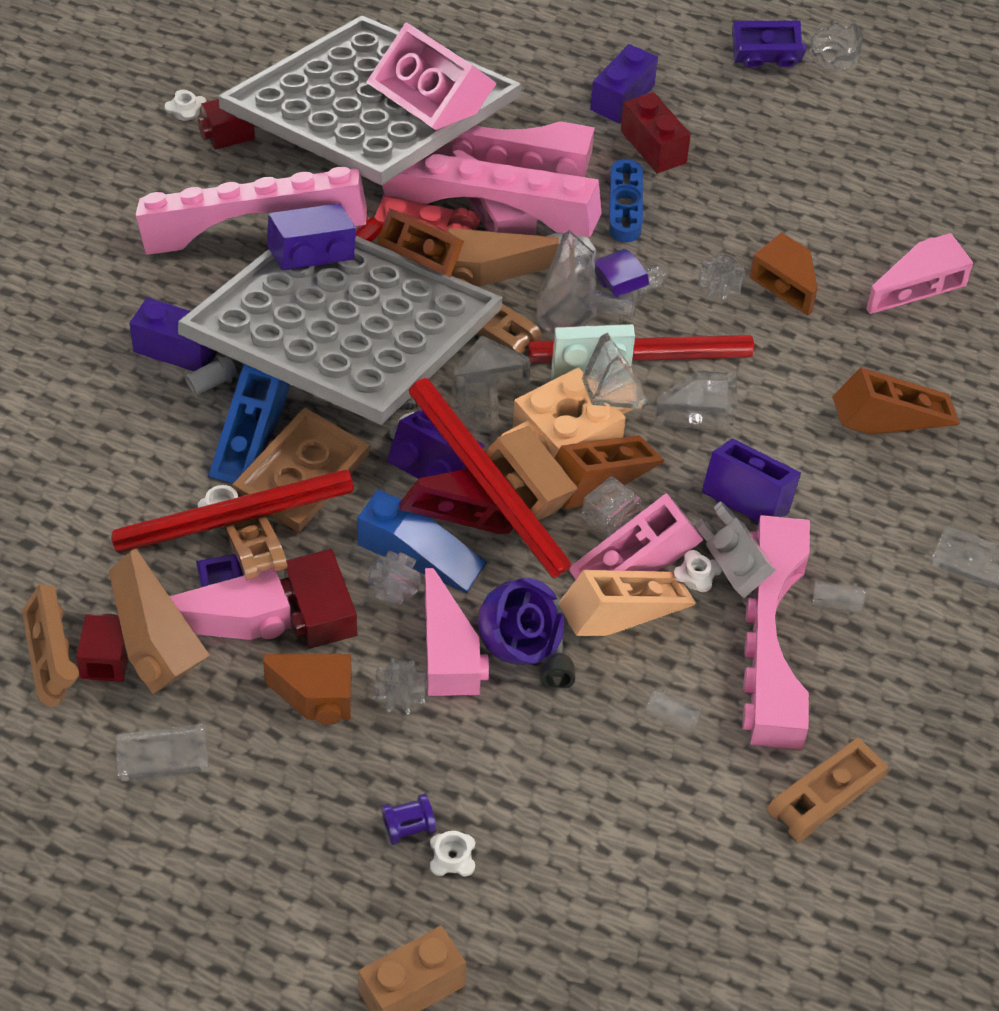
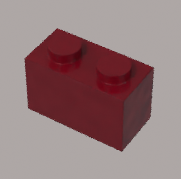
M654 91L623 103L621 132L656 174L687 163L691 134Z
M328 549L286 560L288 568L284 569L285 578L279 580L288 603L292 602L295 612L290 614L296 637L304 636L308 649L358 636L357 613L333 550Z

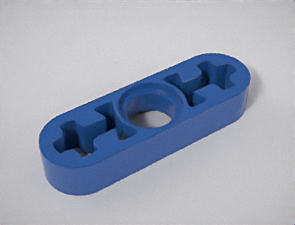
M621 159L612 164L610 171L609 233L617 241L632 242L640 237L642 231L643 169L634 160ZM623 173L629 174V184H623ZM620 198H629L633 200L635 203L631 205H623L617 202V200ZM622 217H629L630 228H623Z

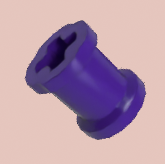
M426 793L418 795L416 801L394 807H391L389 804L381 805L382 817L391 845L399 843L401 837L419 832L436 833L435 819Z

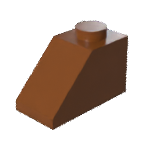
M781 232L754 254L750 279L808 316L813 311L817 293L811 251Z
M263 654L265 683L307 720H316L325 725L336 724L340 720H351V654Z

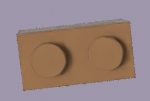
M529 426L498 437L486 451L538 520L556 513L578 489Z
M442 925L358 970L359 995L369 1011H421L464 987L466 979V961Z

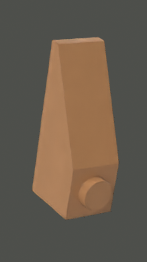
M448 228V232L464 241L451 276L458 279L462 278L474 286H484L557 266L558 237Z
M137 549L130 551L109 570L128 659L152 694L181 678L210 656Z

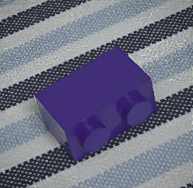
M628 44L593 80L590 110L620 124L622 122L623 103L648 94L655 86L658 56Z
M341 203L268 213L267 246L281 270L354 260L356 227Z
M147 297L129 323L133 352L191 371H196L210 364L217 353L213 349L178 334V321L191 312L190 310Z
M732 438L712 452L701 492L715 499L717 503L721 501L727 507L748 516L754 523L759 524L760 515L785 517L790 512L801 472Z

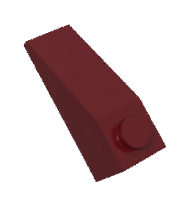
M468 469L419 478L399 502L400 510L496 534H509L513 530V527Z

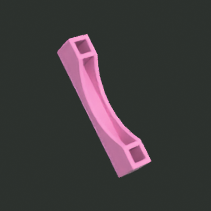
M561 121L528 129H496L475 125L433 153L453 156V151L460 149L478 161L585 177L592 154L595 128Z
M431 153L382 184L384 196L426 205L453 197L485 198L505 203L537 218L555 232L591 237L602 214L598 179Z
M336 167L329 172L317 174L300 172L292 177L281 179L263 177L252 183L238 184L236 182H227L216 188L209 189L191 187L180 193L166 195L161 192L151 193L139 199L136 219L145 253L149 255L183 250L196 236L210 226L229 218L251 213H273L341 203L355 226L366 225L367 205L359 169Z
M760 515L757 531H750V533L776 571L754 589V598L748 597L746 623H753V632H747L744 654L745 657L752 658V668L746 667L743 691L744 693L751 694V704L745 703L742 728L743 730H750V745L803 750L808 732L809 692L794 676L783 657L777 639L775 614L784 595L805 573L810 553V520Z

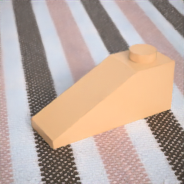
M583 570L558 604L576 636H608L694 606L696 602L684 582H678L674 578V572Z

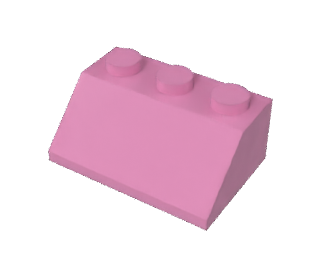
M407 22L367 80L369 85L435 130L477 114L497 84L475 66Z

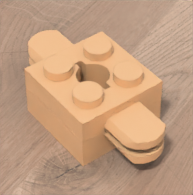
M578 367L515 399L513 429L503 433L501 436L529 426L554 458L561 445L623 438L626 420L624 414L635 408L636 385L631 379L623 375H615L595 385Z

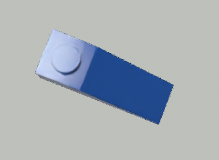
M246 364L243 365L211 465L209 478L233 484L266 449L280 420L291 384Z
M377 489L357 517L358 546L424 575L425 568H434L444 584L468 593L485 567L486 561L430 517L400 510L399 502L402 499Z

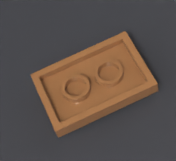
M304 407L233 483V489L236 490L238 497L345 469L349 470L350 474H352L369 455L370 445ZM329 499L269 514V516L300 533Z

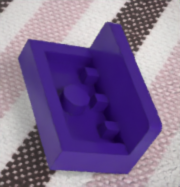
M801 20L733 22L732 40L735 63H744L746 67H759L764 62H777V65L780 67H792L801 62L806 53V44L802 43Z
M417 411L399 420L387 458L388 463L418 479L467 469L423 411ZM477 441L484 448V444Z

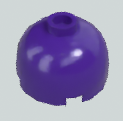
M532 578L505 582L493 589L486 596L479 609L477 622L479 635L486 649L499 660L514 665L537 663L555 653L563 638L564 617L563 612L557 613L553 600L557 599L554 592L542 581Z

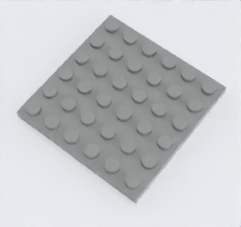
M361 15L218 97L220 109L342 167L359 169L361 176L382 185L521 97V83L467 61L497 84L477 114L435 130L367 83V80L400 31Z
M356 236L354 260L289 270H281L268 249L179 320L178 334L382 425L411 397L409 389L413 383L422 378L430 379L501 310L503 297L453 276H445L403 255Z

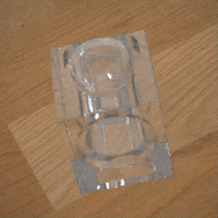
M611 476L584 497L581 526L603 542L640 513L642 498Z

